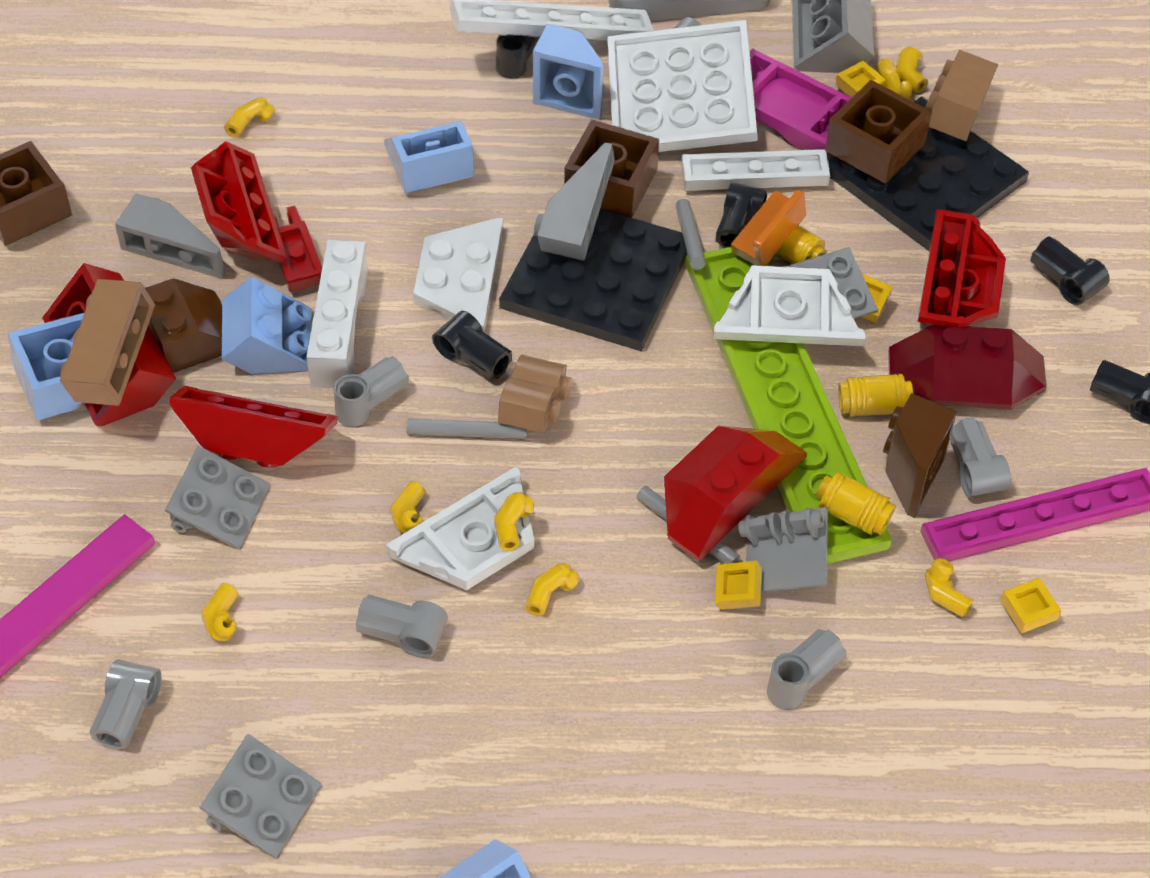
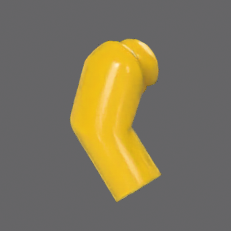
M906 47L898 55L896 70L902 81L908 80L912 83V89L915 93H921L928 85V80L917 71L918 61L923 60V56L920 50L914 47Z
M890 58L881 59L877 64V70L886 79L885 87L910 99L913 92L912 83L908 80L900 81L894 62Z
M257 97L238 107L224 125V130L232 137H239L255 115L261 121L266 122L274 113V106L267 102L268 99Z
M410 481L390 507V514L395 528L402 534L423 522L422 515H418L415 507L426 494V490L417 481Z
M522 492L508 495L494 516L499 547L503 551H513L520 546L516 522L520 517L528 518L529 513L534 511L533 499L530 496H524Z
M557 563L534 579L526 601L525 610L535 616L544 615L552 592L559 586L564 591L574 589L579 581L578 572L570 569L571 566L569 564Z
M227 583L220 584L201 613V618L208 635L217 641L229 640L236 630L235 619H231L228 610L239 593L232 585Z

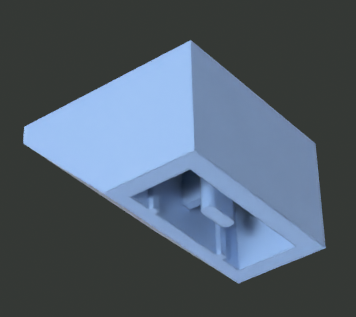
M462 121L384 139V145L405 194L474 177L473 145Z
M251 276L222 300V360L252 375L308 371L306 357L312 329V308Z

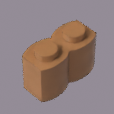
M520 355L499 399L498 423L541 433L546 432L550 423L556 424L561 409L560 400H567L571 389L572 378L566 376L567 365Z

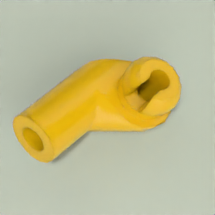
M936 559L925 574L930 598L935 603L964 618L974 600L953 588L950 577L954 572L953 565L945 559Z

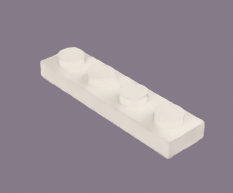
M825 149L682 155L681 166L685 191L728 189L731 182L756 188L828 186L830 180Z

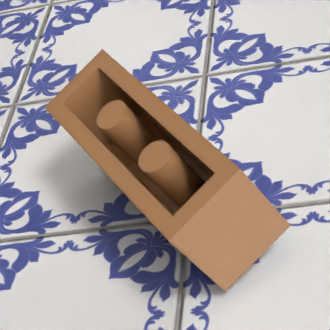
M960 49L954 61L947 59L925 107L932 112L929 127L966 141L999 64Z
M97 279L94 290L87 299L86 311L80 327L74 333L70 354L67 361L62 365L59 381L75 402L120 405L155 307V303L141 282Z

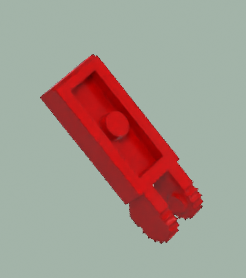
M295 205L287 207L286 215L289 225L279 227L277 217L274 215L287 255V259L283 263H278L289 293L318 286L322 272V265L305 221H301Z

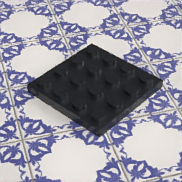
M922 96L914 101V103L924 108L928 102ZM931 127L928 129L926 143L886 184L836 156L828 161L830 178L928 251L930 250L937 209L971 214L978 218L1027 182L1029 175L1027 169L972 131H970L967 140L964 141Z
M600 209L585 260L541 251L538 237L533 234L499 298V309L642 351L688 255L683 234L676 230Z

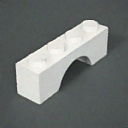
M327 240L306 357L311 387L334 388L335 382L340 377L352 374L356 312L359 300H364L368 277L366 245L364 241Z

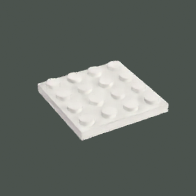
M746 20L607 36L612 125L659 138V152L758 141Z

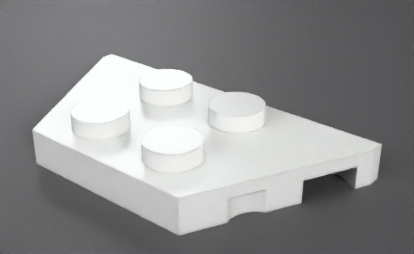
M495 218L426 236L413 291L414 303L427 310L438 312L441 317L450 320L461 310L467 311L478 320L485 333L503 232V218Z
M752 265L743 279V285L730 300L728 309L722 319L715 324L713 339L864 346L865 332L856 325L850 314L851 307L845 296L839 293L837 289L838 284L830 269Z
M515 466L386 544L388 556L468 590L534 549V535L529 518L520 517L516 522L520 546L513 551H503L500 549L494 524V516L507 496L516 492L523 493L520 470Z

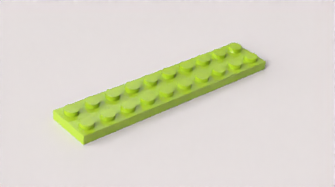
M731 247L704 252L705 266L700 270L691 268L689 258L686 256V269L713 333L715 324L722 319L728 309L730 300L743 285V279L753 265L733 253ZM716 339L753 429L777 431L807 452V457L777 485L789 512L802 511L807 508L818 509L821 500L815 496L826 475L833 478L837 472H840L842 475L844 474L846 477H850L867 486L803 343ZM828 513L827 564L890 550L892 539L887 528L882 535L875 532L870 535L862 531V529H858V527H854Z

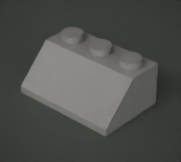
M792 0L794 68L797 71L840 73L863 60L867 62L874 57L871 0Z

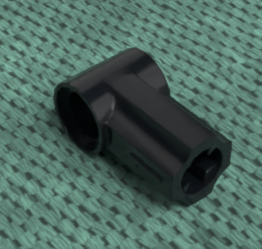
M510 34L499 35L496 40V71L498 74L505 78H518L525 74L527 60L533 53L540 37Z
M731 182L726 194L723 216L716 232L715 242L719 243L722 248L731 247V243L767 201L768 191Z
M1050 236L1043 239L1032 252L1030 262L1058 282L1060 293L1072 305L1078 306L1083 304L1107 287L1110 282L1108 270L1099 260L1088 258L1084 261L1058 240Z
M459 311L432 335L433 344L443 357L450 361L460 358L489 379L500 378L512 361V351L484 333L478 320L467 311Z
M1102 360L1089 390L1128 406L1130 414L1136 420L1150 424V373L1143 376L1107 360Z

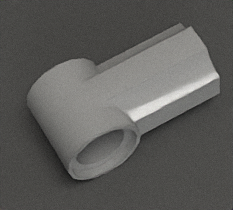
M393 356L390 358L385 357L360 375L348 374L340 377L334 384L335 414L338 416V421L349 427L365 424L370 418L371 409L409 384V377L403 369L402 363Z
M974 417L961 419L959 423L953 426L950 442L960 464L959 477L965 495L971 497L1009 490L1011 486V473L1008 462L1003 455H996L983 422L975 420Z
M368 594L366 598H363L358 609L356 631L397 642L410 655L429 658L435 652L448 615L442 607L429 601H416L410 606Z
M818 629L791 653H783L776 657L772 664L767 687L768 699L772 704L787 710L800 706L805 700L806 693L845 659L846 650L842 646L840 638L829 629L826 631Z
M116 659L110 666L106 677V696L90 729L91 738L109 749L119 751L120 748H128L144 708L151 707L157 699L162 679L161 670Z

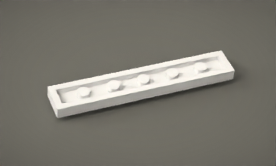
M451 0L449 6L456 31L466 33L476 32L540 37L546 25L551 24L580 31L586 39L603 41L608 40L607 36L654 31L646 10L501 0Z

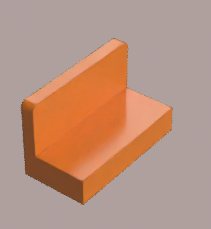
M797 189L788 198L775 190L731 243L732 252L755 266H766L790 234L806 217L805 193Z

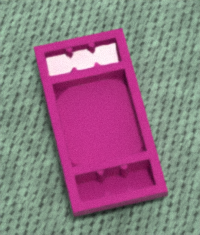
M752 48L749 54L756 122L764 123L777 130L794 147L807 150L825 149L830 118L851 97Z

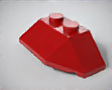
M225 141L191 167L205 220L221 247L233 254L237 253L252 260L283 263L287 259V255L255 154Z
M937 209L918 322L961 328L998 318L1006 257L993 239L980 227L981 223L975 215Z
M183 386L169 400L170 407L202 448L218 453V456L223 459L238 460L244 458L254 460L259 466L267 468L285 465L326 436L337 424L338 420L336 415L206 391L190 386Z
M718 425L664 476L668 539L694 559L700 561L739 521L748 515L807 457V452L777 431Z

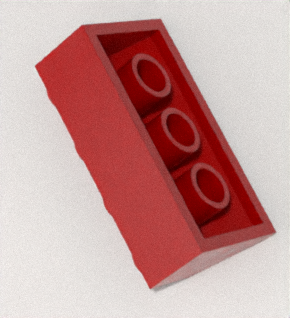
M83 263L43 315L44 323L85 313L87 299L92 294L97 279L124 281L121 274ZM149 326L145 332L120 405L84 403L96 426H105L155 406L176 380Z

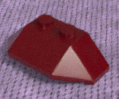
M931 325L889 346L888 349L889 375L903 374L905 381H911L913 394L942 406L1011 410L1028 401L1034 395L1043 393L1046 389L1044 356L1012 329L970 326L960 328L956 326Z

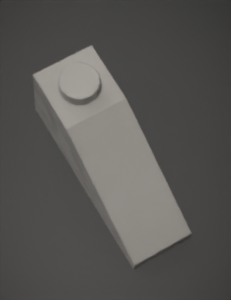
M604 143L548 201L544 214H538L534 226V236L538 237L541 251L585 260L615 162L612 144Z
M136 193L115 223L122 250L220 279L225 274L220 248L168 202Z

